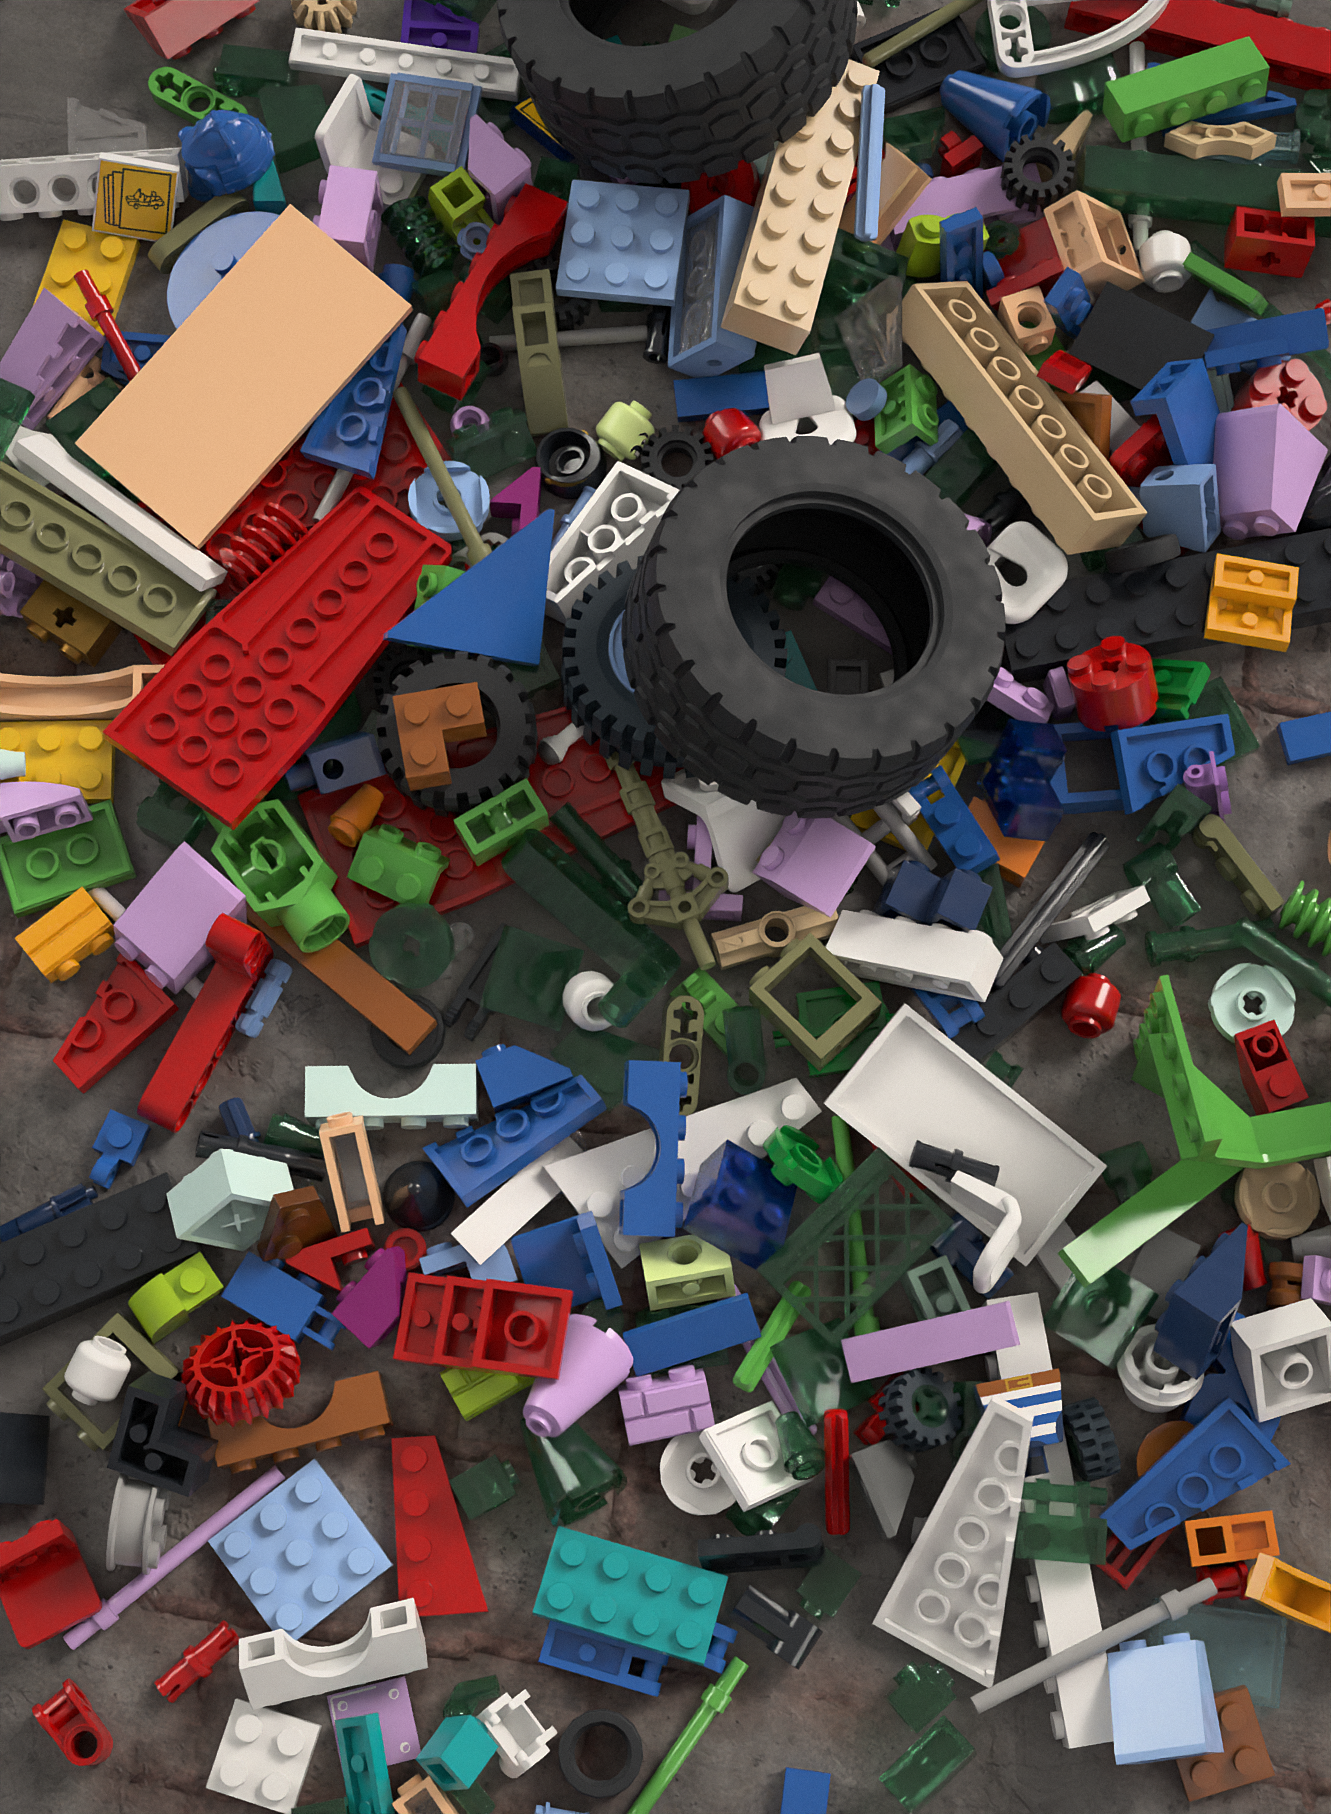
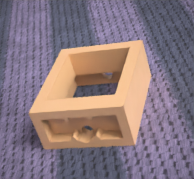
M1078 190L1043 209L1064 270L1069 267L1079 273L1086 289L1101 294L1108 281L1128 291L1145 281L1120 211ZM1125 246L1126 252L1121 255L1120 249Z

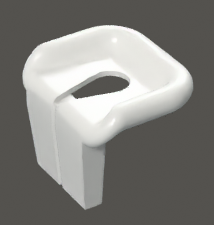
M819 353L764 365L769 410L763 414L759 422L760 441L779 437H787L791 441L796 436L827 437L830 445L837 439L854 442L856 428L853 415L848 411L845 400L832 395ZM809 417L818 427L809 434H796L800 418Z
M1018 521L1010 524L987 547L990 554L988 565L995 566L1002 589L1001 603H1004L1005 623L1018 624L1030 619L1054 595L1067 578L1068 564L1064 553L1029 522ZM1006 559H1009L1023 567L1027 573L1026 583L1018 587L1008 584L998 570L1000 565Z
M958 1170L951 1180V1198L998 1227L982 1251L973 1272L974 1289L978 1293H987L996 1284L1020 1246L1018 1228L1022 1223L1019 1204L1013 1196Z

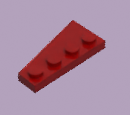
M431 1435L391 1438L399 1601L414 1598L419 1617L489 1612L437 1437Z

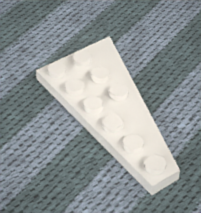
M797 1078L686 1116L685 1141H678V1158H684L685 1176L684 1183L677 1184L676 1202H683V1220L765 1157L768 1153L764 1150L763 1143L777 1127L780 1130L783 1125H788L799 1130L822 1112ZM651 1128L542 1166L579 1215L589 1211L593 1212L604 1248L621 1269L640 1255L639 1244L657 1241L663 1237L618 1234L620 1191L635 1185L643 1179L654 1161L656 1148Z
M995 1395L992 1396L872 1623L988 1688L992 1687L994 1682L1034 1418L1031 1414Z

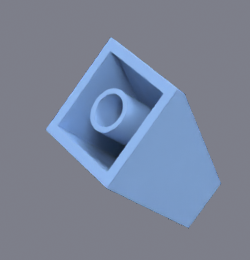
M1179 1633L1163 1636L1164 1645L1147 1647L1146 1640H1134L1119 1643V1652L1107 1653L1116 1765H1138L1224 1752L1204 1641L1190 1640L1189 1633Z

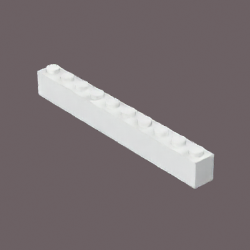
M1038 1292L986 1300L982 1307L1010 1301L1020 1345L991 1351V1355L985 1356V1367L989 1382L1052 1370ZM1064 1428L1063 1442L1044 1447L1049 1473L1024 1478L1019 1510L1023 1530L1017 1531L1021 1557L1029 1558L1031 1575L1025 1576L1030 1603L1037 1602L1040 1620L1033 1622L1038 1648L1045 1647L1047 1658L1102 1631ZM1106 1650L1043 1681L1046 1693L1054 1694L1057 1711L1050 1712L1051 1726L1055 1740L1062 1739L1063 1747L1070 1749L1114 1741Z

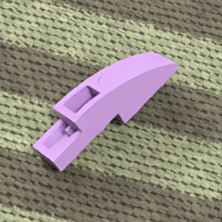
M47 782L0 783V834L7 832L13 843L93 820L92 812L79 788Z

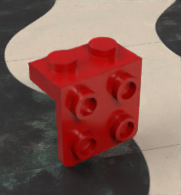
M60 1520L41 1521L33 1525L28 1530V1534L13 1542L5 1541L0 1543V1599L18 1644L21 1647L31 1649L100 1612L102 1601L73 1532Z

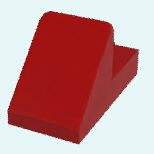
M366 1227L303 1248L297 1255L285 1260L292 1269L340 1293L343 1286L336 1263L342 1261L344 1266H349L368 1259L367 1252L375 1250L376 1247L372 1234Z

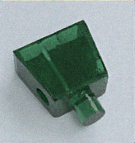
M312 84L258 90L268 132L272 134L271 139L279 173H286L321 158L315 140V133L331 106H326L321 86Z

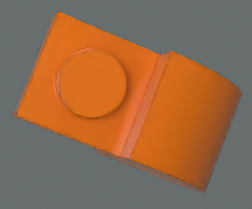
M1272 1510L1184 1521L1191 1567L1258 1558L1259 1553L1269 1556L1280 1555Z

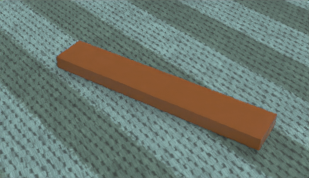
M246 900V915L249 923L263 932L266 937L407 1054L411 1055L438 1024L432 1016L338 939L318 951L302 952L283 925L269 926L254 912Z

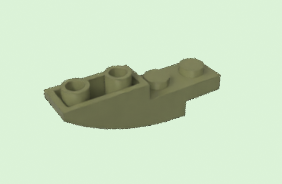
M549 269L510 274L514 327L530 437L548 435L554 430L569 428L551 274Z

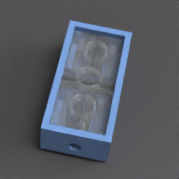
M723 195L687 217L675 307L671 306L668 368L694 378L718 376L754 357L757 345L756 340L720 328L753 213V206Z

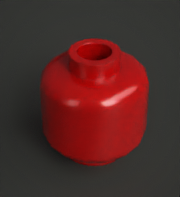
M734 407L712 413L706 420L702 433L704 435L703 444L709 442L711 454H713L716 460L743 446L749 445L751 447V445L759 442L761 439V432L758 427L740 409Z
M1090 973L1086 976H1081L1066 990L1061 1008V1017L1066 1025H1068L1069 1030L1075 1035L1083 1038H1097L1114 1027L1121 994L1116 986L1101 974Z

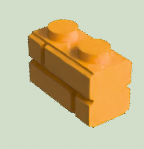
M81 887L15 937V939L42 974L53 983L57 979L65 981L76 974L81 967L79 962L89 954L99 955L106 951L113 944L114 939L112 937L115 933L113 924L86 890Z

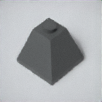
M892 1438L849 1456L850 1471L881 1541L897 1534L915 1478L911 1469L917 1467L913 1452L903 1450L904 1443L896 1446L891 1441Z

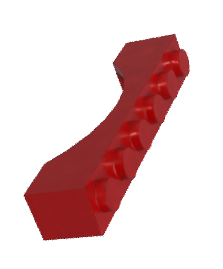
M525 183L517 197L514 195L510 197L504 210L503 221L500 225L495 223L492 226L486 240L487 247L482 254L479 252L475 254L465 283L462 281L457 283L451 296L449 309L447 312L442 310L438 314L433 326V335L429 341L423 340L417 349L414 362L418 364V382L460 401L462 400L479 372L481 347L476 331V322L485 299L495 286L512 271L532 260L549 255L565 228L568 209L567 201Z

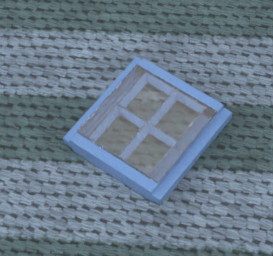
M391 73L372 159L373 165L446 177L460 166L466 170L469 156L470 118L478 114L483 91L482 87L476 86L473 83L404 73Z

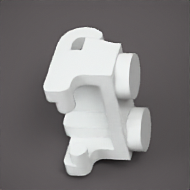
M526 1689L513 1699L506 1692L476 1716L486 1725L488 1735L499 1746L496 1751L500 1755V1767L504 1774L510 1778H518L549 1753L550 1750L545 1743L558 1733L553 1725L545 1731L524 1703V1701L531 1697Z

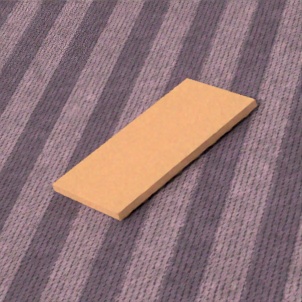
M289 204L75 444L187 541L200 550L413 311L412 305Z

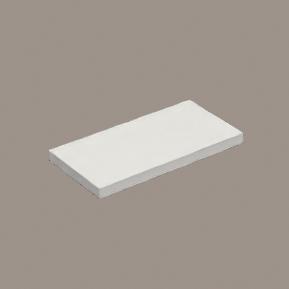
M903 1003L824 1102L828 1108L990 1238L998 1228L997 1226L951 1198V1183L945 1182V1177L915 1167H909V1161L916 1140H920L922 1143L951 1152L954 1149H959L964 1152L963 1156L1000 1166L995 1188L1013 1196L1019 1204L1022 1223L1018 1228L1020 1246L1013 1257L1024 1266L1030 1263L1107 1167L1106 1164L905 1003Z

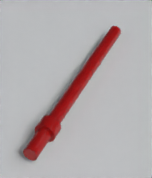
M87 269L81 270L74 275V279L87 301L85 308L92 321L98 322L130 382L141 368L112 316L114 310L107 296L100 294Z

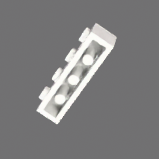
M842 910L826 945V948L856 977L980 1002L986 1001L1003 961V956L993 944L992 938L981 931L970 930L968 933L954 931L950 927L939 923H933L931 926L922 925L902 916H898L895 919L880 917L869 910H861L859 913Z

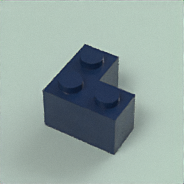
M903 860L890 870L873 912L880 917L895 919L898 916L906 917L922 925L931 926L933 923H939L950 927L954 931L968 933L970 930H976L993 887L982 882V878L970 870H958L955 868L944 877L939 878L930 873V869L926 865L913 860Z

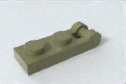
M1215 814L1205 815L1193 830V843L1197 847L1208 849L1217 860L1215 865L1221 876L1228 882L1233 881L1242 893L1240 898L1247 910L1253 915L1258 914L1262 921H1265L1274 915L1285 901L1224 821Z

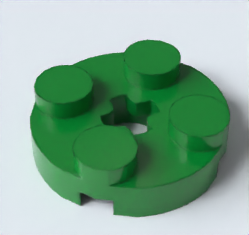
M783 1125L780 1130L777 1127L763 1143L764 1150L775 1163L771 1168L772 1174L784 1185L791 1186L794 1183L804 1190L813 1201L823 1204L843 1181L838 1166L830 1156L824 1162L815 1153L820 1145L805 1133L788 1125Z

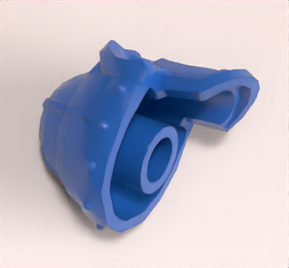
M212 110L203 119L197 121L194 127L186 126L178 132V137L182 142L181 154L185 161L184 166L188 170L187 188L193 198L207 203L215 196L220 197L226 193L229 195L243 190L262 178L270 168L275 152L271 139L272 134L267 131L265 126L259 121V118L235 111Z

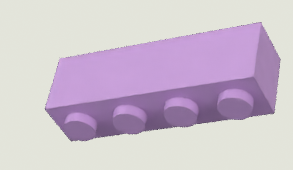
M1036 163L1026 164L1023 168L1024 176L1031 181L1042 183ZM1002 166L986 170L975 168L960 176L932 178L931 182L890 232V238L896 252L908 220L918 215H937L946 218L949 215L962 213L977 207L983 217L986 230L992 231L1039 220L1043 217L1044 212H1041L1040 205H1036L1035 212H1028L1029 204L1024 203L1020 209L1015 206L1016 197L1011 201L1006 198L1007 189L1002 191L1001 187Z

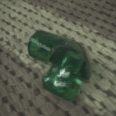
M497 1675L458 1683L444 1705L443 1718L464 1715L472 1716L479 1701L500 1697L501 1692Z

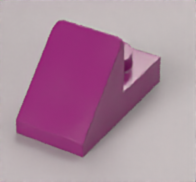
M531 467L490 500L492 517L513 519L511 536L540 515L541 467Z

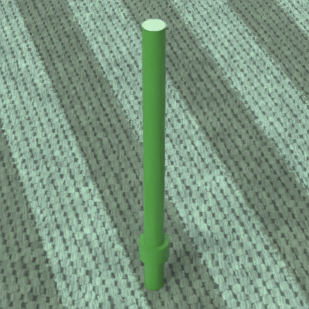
M840 1116L831 1117L837 1166L843 1178L840 1184L857 1314V1319L853 1320L855 1336L880 1331L879 1317H874L849 1124Z
M733 1657L715 1685L709 1684L700 1697L703 1700L702 1704L627 1814H649L717 1712L721 1714L724 1712L732 1700L729 1696L749 1667L738 1657Z

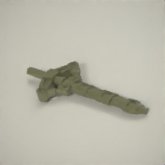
M615 751L609 759L605 758L609 769L616 771L622 787L619 791L628 814L633 816L639 832V841L646 858L650 861L644 867L645 879L643 885L639 886L636 897L628 904L629 918L635 924L646 923L678 930L684 929L700 969H710L716 965V961L699 923L702 922L701 920L719 896L728 889V873L721 867L711 869L701 863L698 865L690 861L688 855L684 852L675 854L674 846L666 827L662 826L653 807L655 801L646 781H641L633 764L635 761L633 760L629 770L618 766L619 753ZM693 874L694 878L702 882L692 892L686 893L684 882ZM653 890H666L671 900L652 901Z

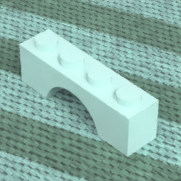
M433 1064L428 1077L418 1089L406 1096L388 1099L374 1096L363 1090L355 1081L348 1066H305V1118L309 1124H316L317 1130H320L321 1124L327 1123V1117L344 1112H352L353 1117L363 1115L366 1130L383 1129L384 1123H401V1128L424 1129L426 1128V1122H443V1127L450 1129L469 1127V1122L479 1121V1071L476 1064Z

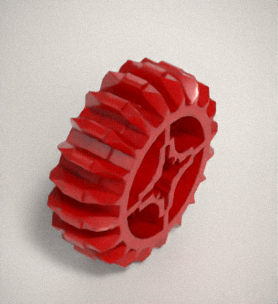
M249 1317L243 1324H237L232 1319L229 1327L221 1329L215 1325V1333L213 1335H201L200 1345L189 1347L190 1354L188 1358L183 1360V1373L181 1374L182 1383L187 1384L185 1387H187L186 1397L188 1403L192 1405L193 1409L197 1410L202 1419L210 1418L216 1426L226 1420L234 1428L239 1420H245L251 1426L254 1417L262 1415L268 1419L270 1409H283V1398L294 1397V1386L300 1383L299 1371L301 1370V1360L295 1343L289 1334H283L278 1331L277 1325L271 1327L263 1321L256 1324Z

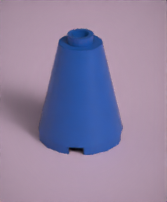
M958 70L954 74L948 75L940 87L941 104L1001 162H1004L1006 152L1010 150V146L1014 141L1019 144L1021 136L1026 134L1029 140L1032 141L1033 134L1036 132L1038 125L1045 128L1051 109L1050 97L1040 89L963 70Z

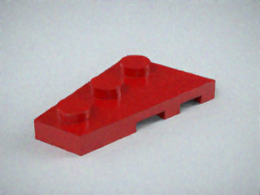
M121 953L115 960L118 964L107 981H102L95 992L97 997L84 1017L78 1019L53 1059V1062L83 1094L179 1010L166 993L148 978L145 971L135 960L129 961Z

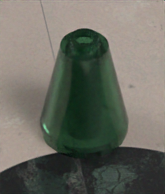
M525 1417L520 1420V1428L546 1516L552 1526L557 1527L558 1519H561L565 1526L586 1518L608 1504L604 1498L608 1492L614 1488L616 1494L619 1495L627 1485V1477L623 1470L576 1421L557 1437H540L527 1427Z

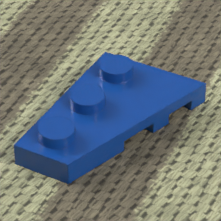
M1228 714L1123 729L1110 733L1125 815L1139 810L1145 804L1169 793L1175 787L1184 783V772L1191 765L1211 763L1210 751L1214 752L1216 765L1235 755Z

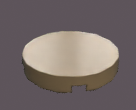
M1297 1162L1261 1169L1244 1168L1235 1184L1234 1202L1240 1218L1245 1224L1251 1225L1253 1232H1258V1235L1265 1239L1285 1240L1302 1234L1309 1228L1313 1219H1316L1320 1210V1191L1314 1175L1308 1168L1304 1169Z

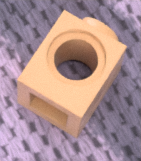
M1036 286L1001 298L997 315L998 319L1022 352L1027 355H1036L1046 350L1052 344L1056 326L1044 303L1040 287ZM1029 321L1035 324L1036 327L1028 329L1021 326L1020 322Z

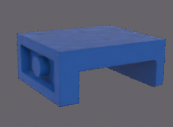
M1203 358L1167 362L1130 401L1135 416L1157 414L1173 461L1172 465L1213 464L1216 418L1220 410Z

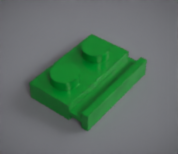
M1151 658L1159 700L1157 699L1156 702L1157 710L1152 717L1187 720L1189 717L1187 711L1190 705L1196 704L1211 674L1210 669L1205 662Z

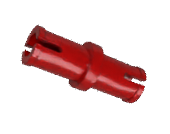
M222 1620L195 1647L189 1645L183 1651L184 1657L164 1675L155 1680L154 1683L163 1696H166L168 1693L166 1698L169 1702L174 1703L200 1677L207 1678L212 1674V1667L236 1645H239L240 1637L232 1627L228 1630L229 1624L226 1621Z

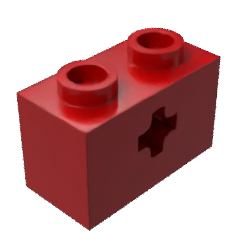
M1236 206L1224 238V268L1302 278L1315 248V217H1281V212Z

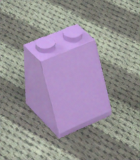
M1280 403L1219 413L1216 418L1213 464H1216L1220 525L1223 533L1230 538L1242 540L1247 537L1275 536L1276 534L1296 532L1328 449Z
M184 841L113 925L116 939L115 947L129 961H133L136 958L146 967V975L156 986L161 989L167 986L174 994H177L214 959L207 950L205 943L216 918L221 913H225L247 924L246 896Z

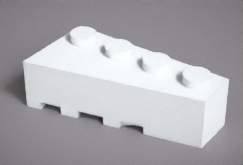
M617 461L550 553L544 614L566 624L567 618H571L572 606L577 599L582 601L583 590L590 583L596 588L598 587V576L608 570L616 578L617 564L626 560L629 562L632 570L636 569L638 556L644 555L665 510L680 490Z

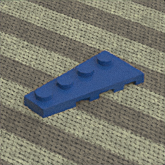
M402 323L316 418L300 450L306 459L374 480L407 333Z

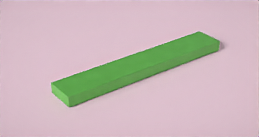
M1182 1159L1065 1246L1057 1254L1081 1285L1086 1288L1244 1167Z

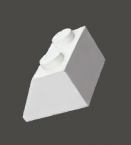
M1311 1298L1233 1321L1230 1328L1233 1358L1259 1423L1331 1401V1321Z

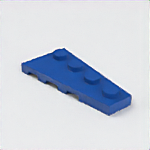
M579 1075L531 1097V1104L519 1110H511L509 1107L494 1114L496 1117L495 1121L476 1130L473 1129L472 1125L455 1132L456 1139L441 1146L434 1142L423 1147V1150L468 1208L601 1114L607 1107L593 1087L582 1075Z
M1226 1396L1098 1516L1129 1550H1132L1179 1525L1187 1518L1200 1511L1203 1512L1224 1498L1253 1485L1263 1477L1274 1471H1279L1291 1463L1235 1402Z

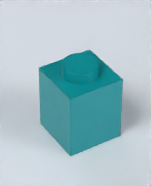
M471 1715L446 1717L415 1760L443 1791L469 1789L499 1746L488 1735V1728L478 1718Z

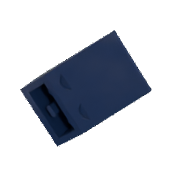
M1243 1222L1230 1235L1224 1232L1218 1238L1208 1258L1202 1255L1196 1260L1185 1281L1178 1279L1174 1282L1165 1297V1302L1169 1303V1306L1161 1314L1154 1327V1330L1159 1333L1153 1351L1196 1380L1220 1356L1242 1299L1248 1226Z

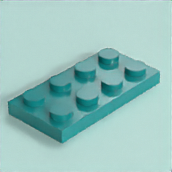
M558 1526L532 1615L704 1666L728 1576Z

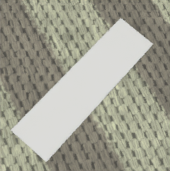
M568 1136L517 1172L451 1234L481 1265L561 1191L542 1166L584 1151Z

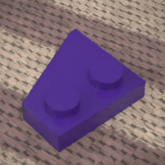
M404 0L401 43L478 54L480 39L478 23L464 16L453 14L451 9L438 2L434 6L424 0Z

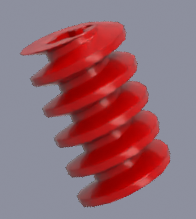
M269 502L264 506L265 515L256 514L253 517L254 527L251 525H244L242 527L241 534L243 538L238 536L231 538L229 542L231 549L221 548L218 552L219 559L225 570L228 571L229 576L243 589L250 585L248 581L250 577L256 579L262 576L259 569L261 566L268 568L274 565L271 559L272 555L280 557L286 554L282 547L284 543L290 547L297 544L293 536L295 532L302 536L308 534L306 527L295 515L275 503Z

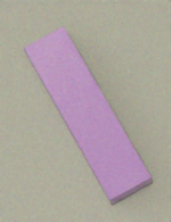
M1010 1301L841 1340L851 1383L1020 1345Z

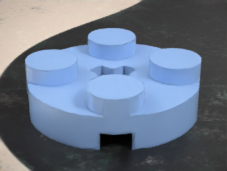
M443 461L479 533L483 528V523L488 516L490 508V495L487 483L481 475L479 478L476 473L470 471L468 465L457 461ZM426 467L424 474L419 476L416 482L414 479L409 488L408 502L412 519L445 541L463 539L449 509L438 503V501H443L444 499L429 468Z

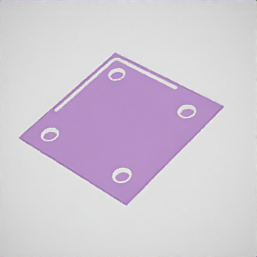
M405 1676L327 1696L340 1762L341 1757L335 1720L376 1712L379 1714L387 1766L416 1759L421 1752Z

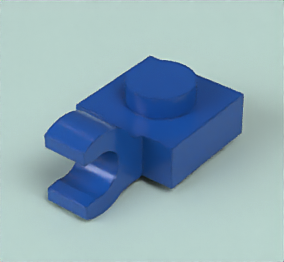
M110 1109L92 1147L94 1151L103 1154L95 1163L89 1176L90 1179L94 1180L93 1183L110 1189L121 1163L134 1167L151 1131V1127L148 1124Z

